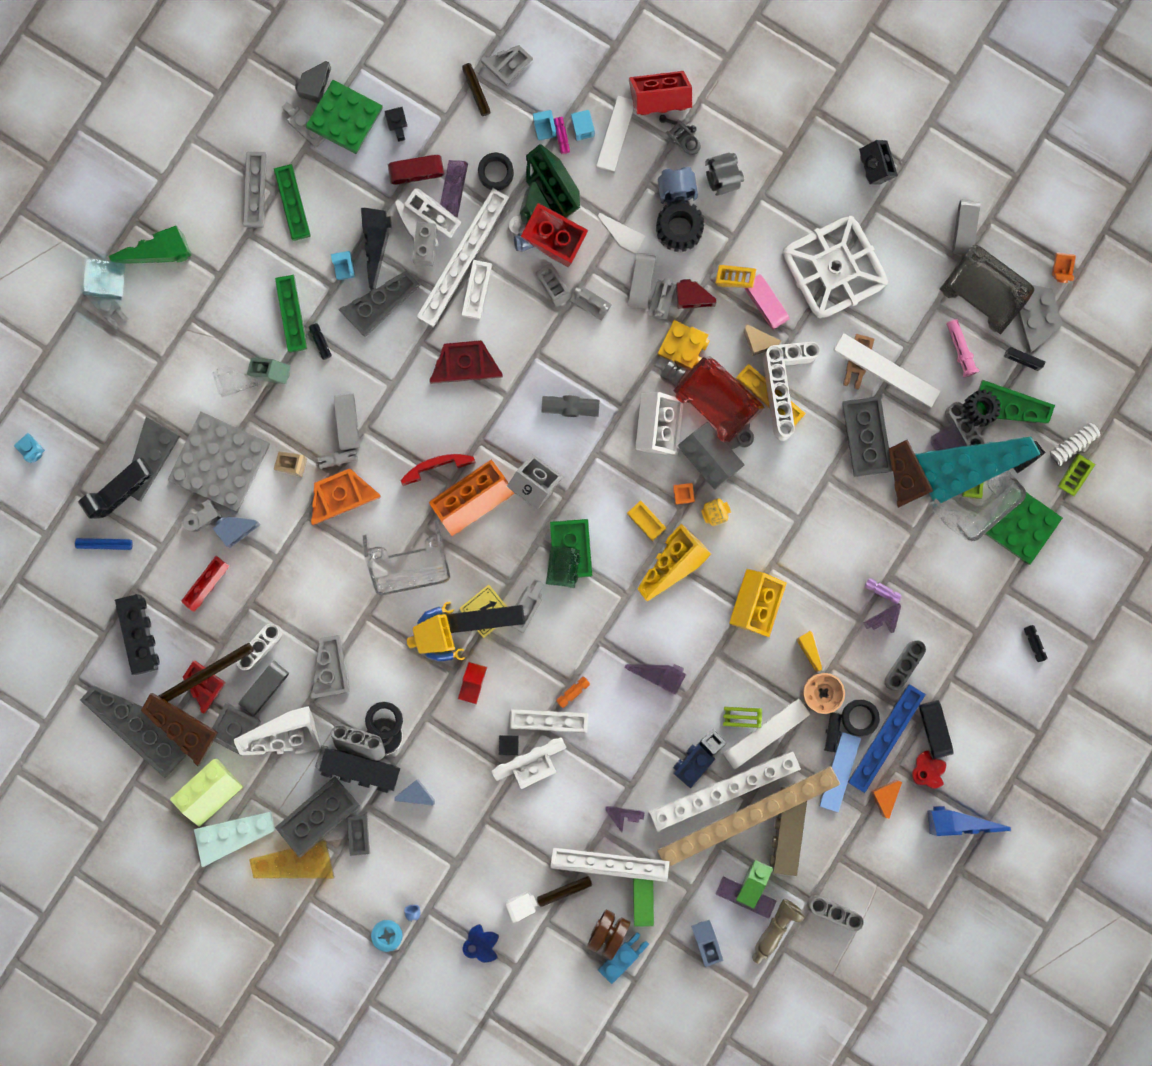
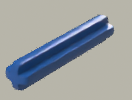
M77 538L75 540V548L131 550L133 547V541L130 539Z

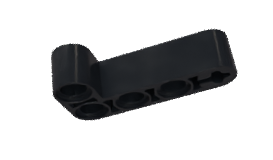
M139 458L127 466L98 493H89L83 496L78 503L89 519L104 518L149 481L154 473L144 458Z

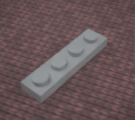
M246 152L244 227L264 228L266 152Z

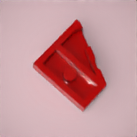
M193 661L183 675V679L186 680L205 667L197 661ZM216 675L190 689L193 698L197 699L201 707L200 711L203 714L208 711L226 684Z

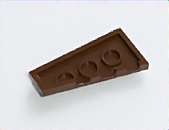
M154 693L149 694L141 709L158 728H161L167 734L166 736L171 741H174L181 748L180 750L185 755H188L197 767L201 764L218 734L216 730Z

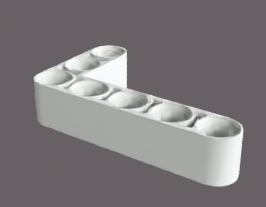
M815 342L773 345L763 355L773 432L780 441L787 440L795 431L785 366L813 362L820 354V347ZM806 349L812 350L814 356L808 355ZM792 351L795 354V358H791L787 352ZM769 353H774L777 359H771ZM772 371L778 372L780 378L773 377ZM775 390H780L782 397H778L775 394ZM777 408H782L785 411V415H780ZM780 427H786L788 434L782 433Z

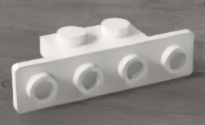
M562 738L552 739L542 747H536L523 756L515 757L513 761L498 765L491 772L496 781L514 773L520 788L523 789L556 773L549 756L566 749L565 743Z

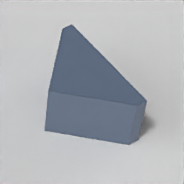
M419 779L395 796L394 800L435 805V800Z

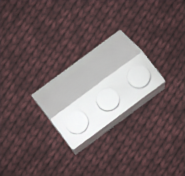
M660 392L641 393L636 450L678 456L679 447L677 445H679L684 399Z

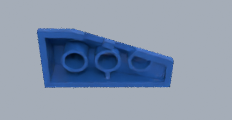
M933 806V810H928L929 834L934 836L962 835V832L965 834H979L980 831H984V833L1011 831L1009 826L945 809V806Z

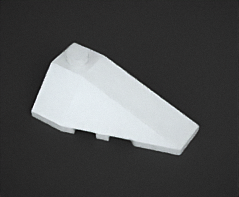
M309 706L289 711L234 739L240 755H263L266 752L277 751V754H284V751H295V754H302L321 749L315 721Z

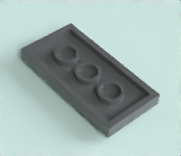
M881 396L843 401V413L854 477L892 472Z
M334 776L279 823L275 829L297 856L301 858L358 809L360 805L337 777Z

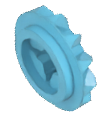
M392 920L380 921L372 930V942L381 951L389 952L395 950L402 941V930L399 924ZM385 927L388 933H395L390 937L389 943L386 938H379L385 933Z

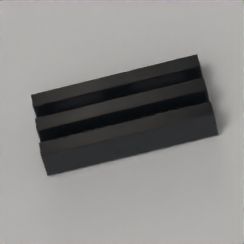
M1013 347L1008 348L1004 354L1005 358L1036 371L1041 370L1046 363L1044 360Z

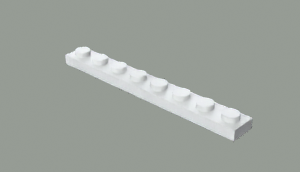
M494 188L492 189L418 313L417 319L434 328L508 203V196Z

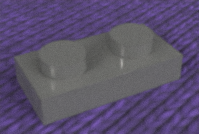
M367 815L348 816L350 856L370 854Z

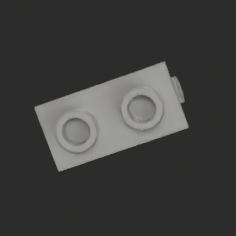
M658 279L648 316L667 320L676 284L671 283V280Z
M581 285L574 290L573 296L570 299L571 302L600 320L604 318L612 305Z

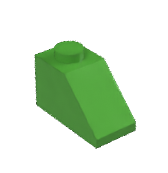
M755 860L748 869L736 901L754 909L767 885L773 868Z

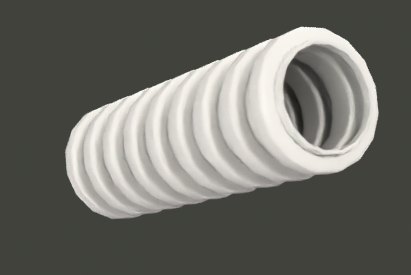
M1087 424V427L1085 426L1082 430H1079L1078 434L1075 433L1073 437L1068 438V441H1064V445L1060 444L1059 448L1051 451L1050 458L1056 465L1061 466L1062 462L1065 463L1067 458L1070 459L1072 455L1080 452L1081 448H1085L1086 444L1089 445L1091 441L1095 440V437H1100V431L1094 424Z

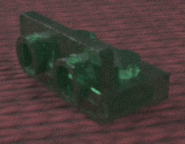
M551 546L546 584L575 588L578 580L577 569L580 563V551L573 548Z

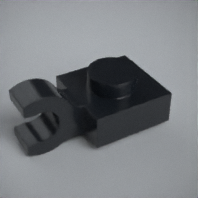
M403 106L384 111L389 131L395 130L398 142L404 141L405 136L402 128L408 126Z

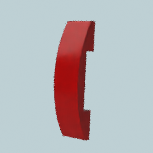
M463 454L437 456L412 468L400 481L405 486L421 481L419 474L421 472L452 462L456 463L457 468L476 462L473 456Z

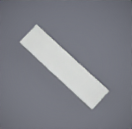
M621 96L617 97L596 168L615 173L634 110L632 99Z
M511 709L510 729L587 733L588 713Z

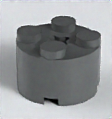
M728 152L708 158L705 161V166L709 165V171H706L708 183L712 191H717L716 196L740 189L741 182H744V175L738 169V158L735 153L731 154Z

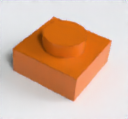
M692 483L673 485L675 505L695 502Z

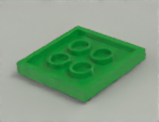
M332 80L306 124V128L357 154L382 111L383 105Z
M1014 485L982 532L1030 565L1063 517L1017 485Z

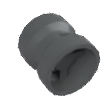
M670 360L662 371L661 376L671 379V383L677 386L687 370L683 367H678L676 362Z

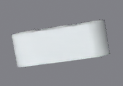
M275 624L264 626L250 642L254 649L252 653L247 655L251 659L250 666L244 667L242 664L244 658L236 662L238 668L246 671L253 670L280 640L282 629ZM272 627L277 631L274 638L268 636V630ZM258 642H262L264 645V649L260 653L255 650V645Z

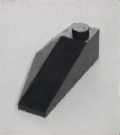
M364 207L361 208L362 228L365 239H367L364 246L366 257H368L367 273L369 288L373 290L377 285L389 236V228H392L391 216L388 217L386 211Z

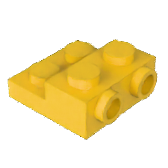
M674 320L657 355L669 361L673 360L677 365L692 371L693 367L697 368L702 357L699 356L701 350L705 351L710 342L707 339L709 334Z

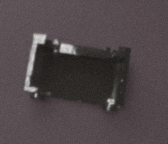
M973 245L941 286L940 290L948 298H956L959 295L988 316L989 328L1001 335L1029 301L1034 292V287L978 245Z

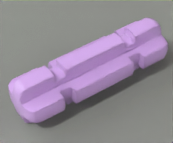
M871 578L867 580L865 588L874 590V593L886 599L889 598L895 604L899 603L902 597L901 594L892 592V589L881 583L877 584V581Z

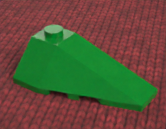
M175 225L153 234L154 238L151 240L143 239L138 241L135 248L126 247L110 255L109 259L114 264L183 262L192 255L184 234Z

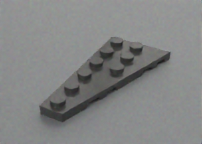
M92 686L80 699L85 706L164 778L186 756L180 750L181 748L174 741H171L166 736L167 734L141 711L142 706L97 686Z

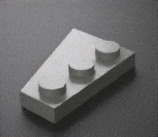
M340 635L320 638L311 699L350 692Z

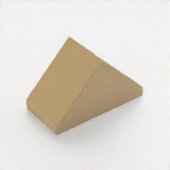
M748 324L744 329L752 356L764 353L770 346L779 345L781 340Z
M278 451L274 470L303 477L307 458L301 454Z

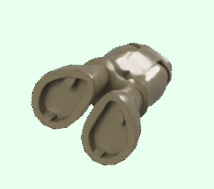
M787 899L782 900L775 918L771 919L769 927L759 938L755 946L756 952L752 956L753 961L757 964H760L764 958L767 959L768 955L774 952L782 936L787 931L786 925L790 921L802 922L805 918L801 913V909Z

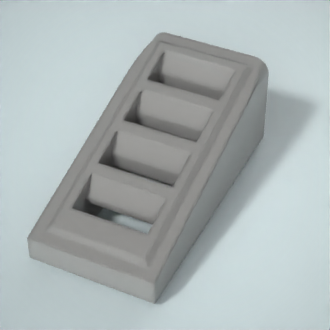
M552 263L536 272L537 277L556 307L572 298L570 291ZM551 272L553 273L551 276L547 277L546 279H543L544 276L548 275ZM554 279H557L555 282L551 283L550 285H547L549 282L553 281ZM559 285L561 286L560 288L556 289L555 291H553V292L551 291V290H553L554 288L558 287Z

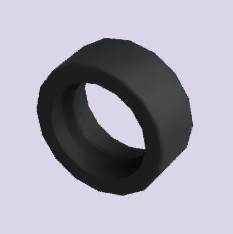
M494 152L487 154L479 162V180L489 190L493 188L497 191L503 190L513 180L514 170L512 162L502 153ZM499 161L506 166L507 174L502 181L492 182L485 176V168L490 162Z
M864 699L849 702L844 707L841 717L844 728L850 734L856 736H867L873 733L880 721L876 706ZM863 706L870 711L872 720L867 728L857 729L851 725L849 715L853 708Z
M376 703L366 713V728L369 733L377 735L381 739L391 738L402 728V713L392 703ZM380 709H388L395 715V725L389 731H379L373 725V716Z

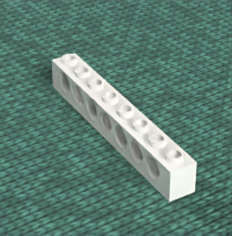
M789 751L649 811L656 830L659 831L801 770L794 752Z

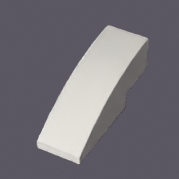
M397 199L395 203L400 218L412 239L415 240L416 223L427 222ZM436 239L435 248L438 246V240H437V239Z

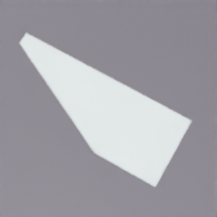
M599 213L598 217L618 244L636 254L645 235Z

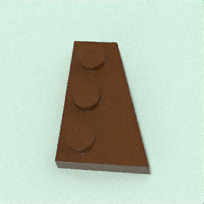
M908 439L890 447V460L895 480L897 506L899 508L932 492L933 489Z

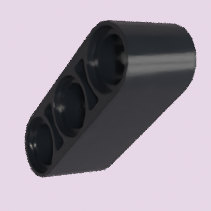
M939 700L920 704L919 710L933 758L938 759L953 755V746Z

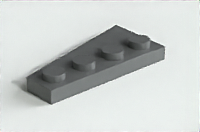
M405 271L385 282L384 285L369 291L370 293L353 300L352 303L338 310L366 337L420 285Z
M148 417L145 418L132 460L133 462L139 458H144L154 473L149 481L131 495V497L140 502L180 438L179 435Z

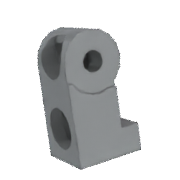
M205 501L202 503L204 509L194 515H187L183 520L184 528L191 532H198L222 518L213 501Z

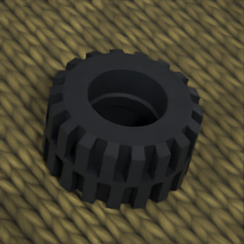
M678 200L677 203L672 201L669 206L665 205L663 210L659 212L656 223L657 237L661 239L663 246L667 245L669 250L673 248L675 252H678L679 249H682V252H684L687 248L692 249L702 237L704 217L701 216L702 212L700 209H696L697 206L695 204L689 205V201L682 203V200ZM678 217L686 219L691 225V230L684 235L673 233L669 228V222L672 219Z

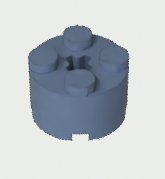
M683 167L680 170L665 169L661 172L662 175L658 177V187L662 204L667 202L669 206L672 201L677 203L678 200H682V203H685L692 198L693 201L698 198L695 173L691 167Z

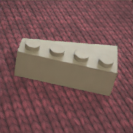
M807 801L778 814V817L775 818L774 828L776 829V836H773L772 840L774 855L770 856V866L773 868L774 874L797 876Z

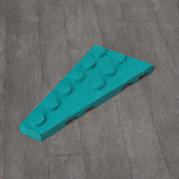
M1031 436L1007 441L989 442L987 444L915 453L933 489L929 494L936 506L1041 454Z

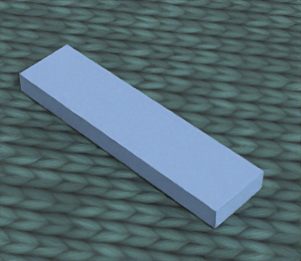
M841 732L836 749L837 752H835L831 765L840 785L823 793L820 807L839 812L861 738Z

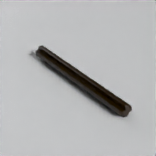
M250 643L243 645L158 696L167 702L171 701L254 651Z

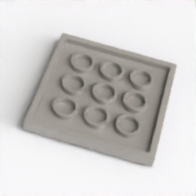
M200 411L168 481L238 512L270 443Z

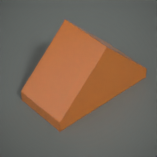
M894 780L871 791L882 817L890 818L902 785L901 781Z

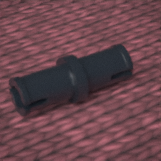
M830 713L828 729L825 731L827 737L824 751L837 752L838 736H841L839 730L842 714Z

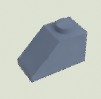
M222 517L215 523L216 526L213 530L226 547L231 548L260 526V524L252 519L227 517L225 519V517Z
M710 920L691 926L705 967L724 961Z

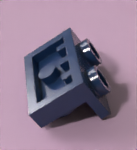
M692 744L685 752L687 757L683 761L679 759L673 766L675 770L673 774L689 788H692L715 760L699 744L696 746Z

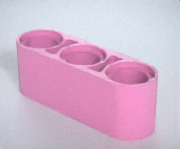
M757 275L753 288H745L767 324L774 330L790 320L763 276Z

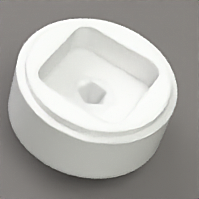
M521 216L513 217L509 223L511 233L516 236L518 233H523L526 224L522 222Z

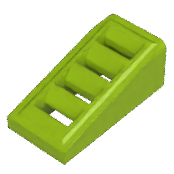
M1077 453L1058 487L1075 497L1096 464ZM1078 463L1085 464L1087 466L1086 469L1079 466ZM1074 469L1080 470L1083 474L1080 476L1074 472ZM1070 475H1073L1076 478H1078V482H1075L1074 480L1069 478ZM1066 481L1075 486L1074 489L1065 485Z

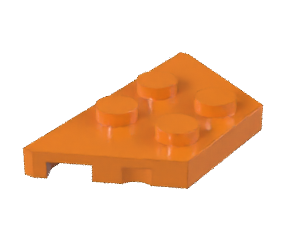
M349 468L314 483L311 523L316 525L379 499L381 495Z

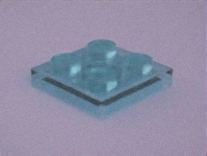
M87 258L83 294L122 300L126 264Z

